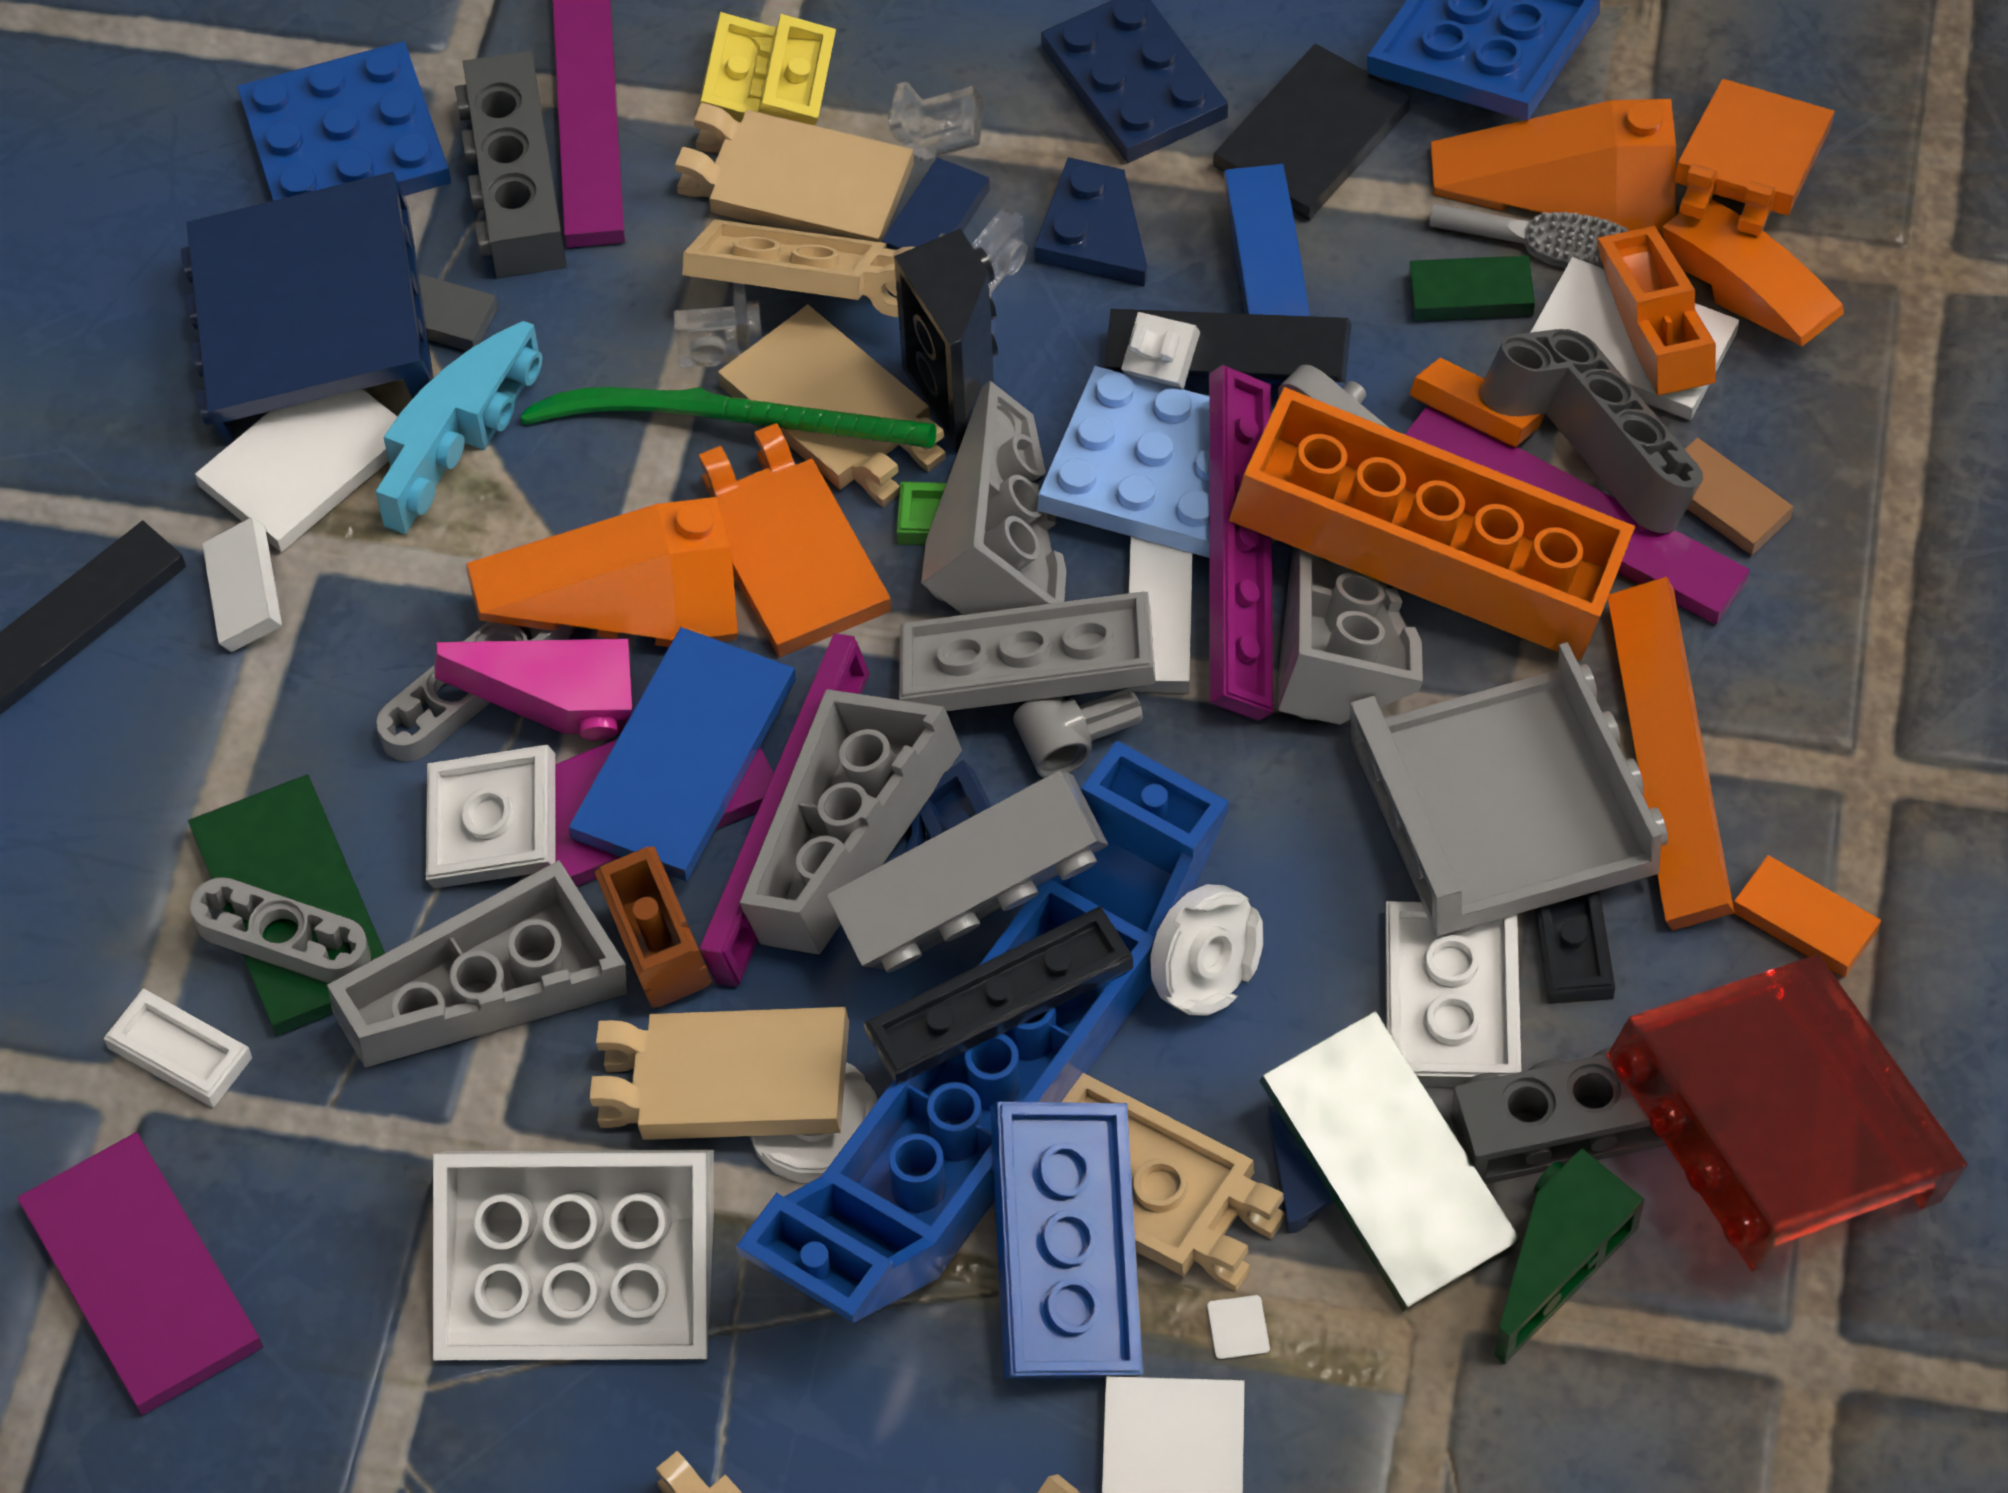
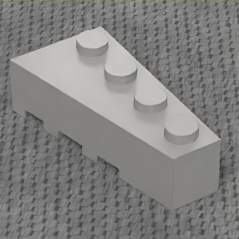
M826 689L740 900V905L760 945L820 955L841 925L827 894L883 865L933 793L943 773L950 769L961 753V746L945 707Z
M1059 770L827 894V897L861 965L884 969L887 973H890L916 961L922 956V953L939 943L952 941L971 932L980 925L979 920L1000 908L1003 911H1007L1031 900L1039 894L1036 887L1058 874L1061 880H1065L1086 871L1097 863L1094 854L1109 844L1074 776Z
M560 860L327 985L333 1016L365 1068L627 995L626 964Z

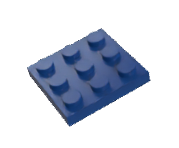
M1406 0L1367 55L1368 74L1528 121L1600 14V0Z
M405 41L237 85L272 201L389 172H394L404 196L451 183L449 168Z

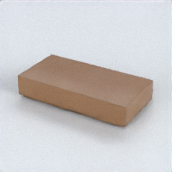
M1698 437L1685 448L1703 472V480L1687 510L1751 556L1755 554L1791 519L1793 505Z

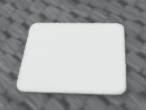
M1253 1295L1215 1300L1207 1304L1215 1355L1218 1359L1269 1352L1270 1346L1260 1296Z

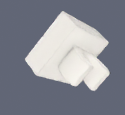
M1138 312L1121 370L1127 375L1183 389L1200 335L1199 329L1196 325Z

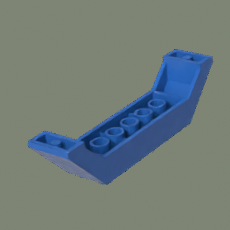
M1116 740L1081 787V791L1109 845L1094 854L1097 863L1086 871L1065 880H1061L1058 874L1037 887L1039 894L1025 903L980 965L1101 906L1132 954L1133 969L899 1085H896L893 1080L821 1177L784 1197L776 1192L736 1245L737 1253L852 1323L937 1280L995 1201L990 1106L996 1102H1062L1082 1073H1088L1153 983L1151 980L1150 956L1157 930L1169 910L1186 893L1195 889L1229 810L1228 800Z

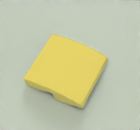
M720 12L714 30L697 111L702 102L722 108L734 120L740 123L746 110L816 125L836 29L780 14L776 27Z

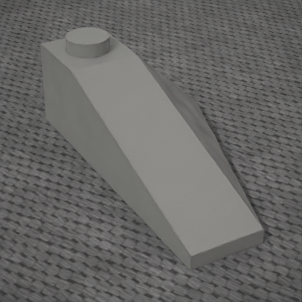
M992 381L987 382L981 387L925 544L921 584L927 587L934 597L947 602L963 615L1064 602L1067 571L1063 554L1057 551L1052 552L1048 529L1056 525L1055 515L1037 511L1038 494L1040 492L1037 479L1043 476L1046 471L1034 415Z
M1292 546L1278 670V711L1294 714L1303 719H1316L1340 725L1351 720L1350 702L1375 696L1379 707H1383L1420 690L1423 683L1422 641L1416 628L1406 627L1399 612L1403 601L1396 588H1388L1386 583Z

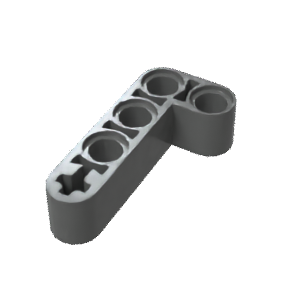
M1570 329L1516 334L1508 336L1503 340L1480 387V397L1483 402L1495 412L1508 416L1546 414L1639 525L1657 533H1670L1676 530L1703 480V472L1599 347L1587 336Z

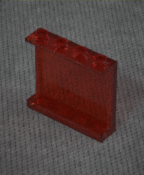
M1819 954L1630 1016L1607 1054V1057L1613 1064L1617 1077L1623 1084L1627 1085L1648 1116L1654 1132L1664 1140L1685 1171L1690 1186L1701 1195L1721 1225L1727 1241L1738 1250L1752 1272L1762 1267L1776 1245L1910 1196L1913 1197L1920 1209L1940 1203L1968 1166L1958 1149Z

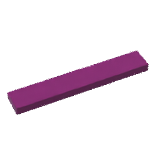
M553 0L566 247L625 243L611 0Z
M1222 365L1209 373L1210 703L1260 721L1273 713L1272 538L1233 523L1229 519L1243 475L1271 416V384Z
M1428 405L1405 433L1407 436L1634 525L1635 529L1618 573L1640 585L1667 576L1674 588L1676 604L1715 625L1719 623L1748 582L1750 569L1676 530L1670 533H1657L1644 528L1627 513L1617 499L1518 447H1512Z
M834 633L699 948L716 984L737 988L738 984L741 983L757 945L758 939L740 905V900L825 691L828 689L862 694L869 678V670L854 636Z

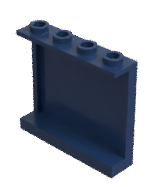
M394 172L186 222L189 246L181 248V259L187 279L190 283H193L194 293L186 295V305L194 329H198L199 340L191 343V350L196 370L200 377H204L205 388L199 389L196 392L197 403L205 425H215L225 446L234 442L232 420L401 379L404 380L413 399L434 378L410 210Z

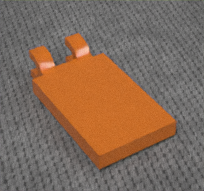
M1722 78L1677 164L1673 182L1688 186L1681 201L1679 213L1702 219L1713 194L1746 203L1736 230L1760 237L1771 211L1789 216L1830 132L1835 111Z
M775 423L755 431V439L761 448V451L757 452V459L763 470L736 481L732 466L721 445L698 455L699 462L705 471L701 475L702 483L710 497H717L731 544L733 575L776 655L780 658L831 637L834 633L843 632L892 610L891 598L813 458L795 465L787 441L780 427Z

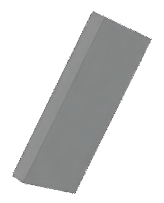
M1145 591L900 624L899 699L903 701L943 706L946 711L1156 684L1151 607L1148 592Z

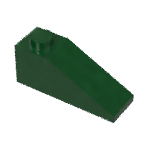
M1582 1148L1565 1165L1560 1161L1554 1162L1541 1175L1534 1186L1533 1193L1536 1194V1198L1498 1330L1494 1356L1504 1364L1524 1346L1639 1228L1645 1199Z

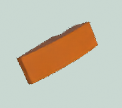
M1710 199L1702 219L1679 213L1662 226L1664 241L1682 270L1712 285L1715 304L1800 346H1804L1844 314L1843 304L1794 255L1764 231H1762L1759 237L1736 230L1740 215L1713 199Z
M1655 225L1598 237V251L1617 309L1634 351L1657 396L1716 383V342L1695 310L1694 287Z

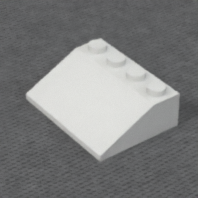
M714 1150L445 1151L433 1154V1360L707 1359L714 1223Z

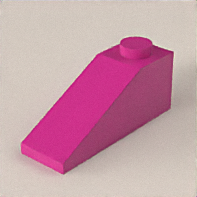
M628 639L436 642L435 679L560 733L580 734V737L592 741L607 740L621 733L631 716L632 696Z

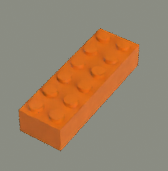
M1286 387L1282 390L1243 475L1229 519L1233 523L1558 653L1559 644L1568 642L1578 661L1582 660L1597 626L1635 529L1634 525Z

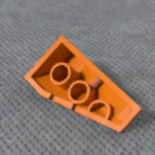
M1671 99L1610 100L1531 118L1528 121L1522 120L1435 140L1430 143L1433 195L1498 211L1514 206L1539 213L1576 212L1582 215L1586 214L1606 219L1626 227L1629 231L1655 225L1662 237H1664L1662 226L1675 217L1676 183L1673 181L1676 172V138Z
M717 497L654 504L468 562L466 566L473 600L480 621L551 631L556 630L561 625L596 629L597 637L617 639L618 633L656 638L655 645L670 647L680 627L721 642L737 641L738 625L732 551Z

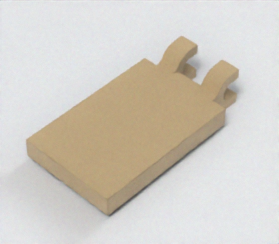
M701 102L694 118V127L701 129L696 140V149L712 153L719 152V155L714 163L703 152L682 147L675 163V170L682 174L677 185L678 194L691 197H709L711 213L768 227L882 242L887 234L914 165V149L751 110H746L740 123L734 120L722 108Z
M714 219L684 251L682 275L859 300L862 295H865L882 314L898 317L897 298L888 293L889 291L894 296H897L894 256L915 247H902L898 250L886 249V243Z
M808 304L718 371L720 387L735 398L935 424L937 433L935 444L932 448L780 428L787 444L805 460L813 458L820 473L841 490L851 481L855 480L882 507H885L900 495V486L891 479L899 472L898 464L886 456L895 447L900 445L927 472H930L946 459L945 451L936 444L944 437V432L941 427L930 420L929 406Z
M828 1007L650 1014L648 1030L638 1029L634 1025L623 1021H599L596 1044L598 1050L605 1051L604 1067L606 1073L629 1071L634 1068L632 1083L614 1076H592L589 1099L592 1106H599L597 1119L599 1127L614 1128L628 1123H638L642 1140L841 1133L849 1019L846 1008Z
M1082 1073L1062 1102L1127 1103L1136 1252L1183 1277L1195 1261L1216 1281L1237 1292L1250 1273V1265L1243 1261L1248 1253V1245L1224 1234L1238 1215L1250 1228L1272 1240L1285 1220V1212L1278 1209L1284 1200L1283 1193L1268 1185L1251 1180L1255 1173L1254 1163L1251 1158Z

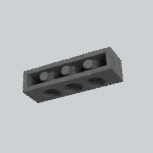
M532 50L463 60L466 84L455 86L460 120L471 119L473 128L462 130L461 132L467 166L478 164L479 174L470 175L468 179L474 211L485 209L486 220L475 221L481 257L492 255L497 279L567 268Z
M1714 1031L1694 1036L1689 1032H1678L1662 1038L1656 1044L1632 1049L1626 1046H1611L1598 1051L1589 1058L1565 1063L1559 1059H1549L1533 1065L1527 1071L1499 1076L1496 1073H1483L1473 1076L1463 1084L1454 1086L1450 1118L1458 1142L1484 1183L1488 1184L1544 1172L1556 1161H1560L1565 1165L1581 1148L1596 1160L1731 1132L1738 1100ZM1657 1084L1666 1088L1670 1093L1654 1095L1644 1090L1642 1086ZM1588 1097L1601 1101L1605 1106L1598 1109H1590L1582 1106L1577 1100ZM1519 1111H1528L1537 1115L1540 1120L1526 1123L1517 1120L1512 1114Z

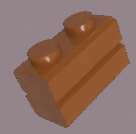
M655 846L642 848L602 865L594 871L651 1008H660L707 988L712 983Z

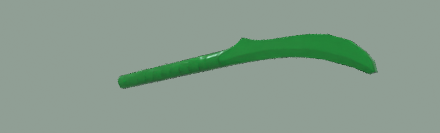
M621 387L580 388L556 393L538 401L527 408L520 416L522 425H529L548 419L589 412H664L745 424L750 423L760 426H770L777 423L783 429L812 433L818 432L827 435L835 434L836 436L865 440L871 439L872 441L880 442L889 441L890 443L915 445L924 448H932L934 446L937 433L936 426L932 423H917L916 421L882 418L879 416L757 400L752 401L735 397L730 398L707 392L701 387L685 390H651Z

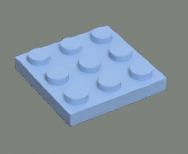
M1094 366L1038 494L1037 511L1210 558L1209 396Z

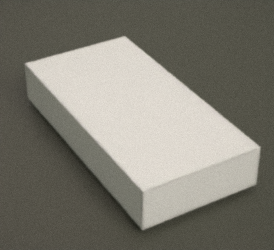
M251 517L203 542L218 643L230 652H233L282 627L265 525Z
M144 988L104 1037L109 1050L212 1108L216 1106L252 1059L249 1047Z

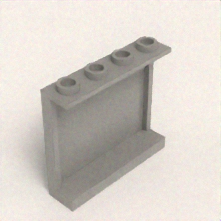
M1568 642L1559 644L1558 670L1384 718L1375 696L1350 702L1351 743L1436 936L1659 874L1661 846L1668 843L1664 819L1657 807L1649 809L1643 797L1644 785L1639 767L1634 759L1625 760L1619 748L1620 734L1615 718L1610 711H1601L1596 701L1597 688L1592 671L1587 664H1578Z

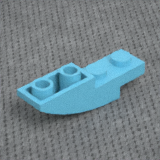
M525 321L519 322L469 349L425 385L396 418L383 437L390 469L375 491L384 527L406 534L417 515H424L430 508L435 496L437 483L447 468L452 469L457 465L463 453L464 443L485 451L496 431H503L507 427L513 415L514 402L525 385L531 386L535 382L541 370L543 357L542 353L538 350L533 324Z

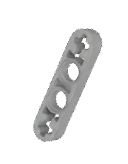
M486 622L463 642L568 640L573 634L575 626L561 625L556 630L551 631ZM530 631L532 640H528L526 637V634H528ZM432 666L389 701L379 712L376 724L381 746L388 756L397 761L410 762L419 760L433 751L491 702L470 693L459 701L449 702L440 699L437 696V692L445 682L435 679L434 666ZM423 703H427L429 707L425 712H423L422 708ZM400 724L408 728H412L417 724L418 732L413 735L406 731L397 734L395 728Z

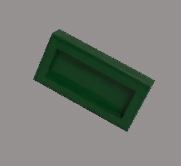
M1529 255L1413 260L1409 262V282L1414 321L1534 315L1535 299Z

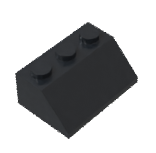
M961 228L894 256L902 368L923 401L929 406V411L943 429L946 438L956 453L959 451L981 387L989 381L994 383L993 356L998 354L997 343L991 331V320L995 319L997 314L989 290V283L995 280L994 270L983 248L978 247L974 249Z

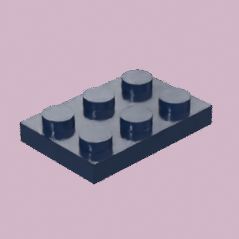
M1111 0L1041 32L1042 49L1127 164L1228 118L1227 100L1151 0Z

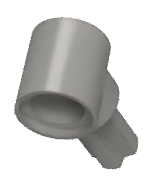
M1124 689L1078 706L1073 698L1066 700L1064 696L1027 701L1015 712L1013 723L1037 773L1041 777L1046 778L1059 770L1067 773L1073 772L1088 759L1092 751V740L1137 725L1142 721L1143 715L1140 702L1135 693Z

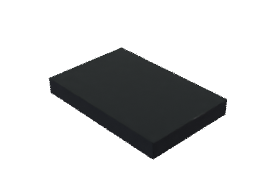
M1315 43L1214 152L1213 166L1224 172V170L1283 164L1292 210L1303 218L1310 220L1408 112L1411 96L1378 77L1368 74L1367 71Z

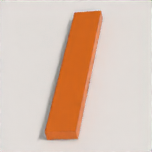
M1666 576L1609 594L1608 603L1637 765L1644 785L1643 797L1649 809L1653 807L1659 809L1667 829L1668 843L1661 846L1659 874L1657 876L1665 921L1674 931L1734 914L1735 911L1674 588Z

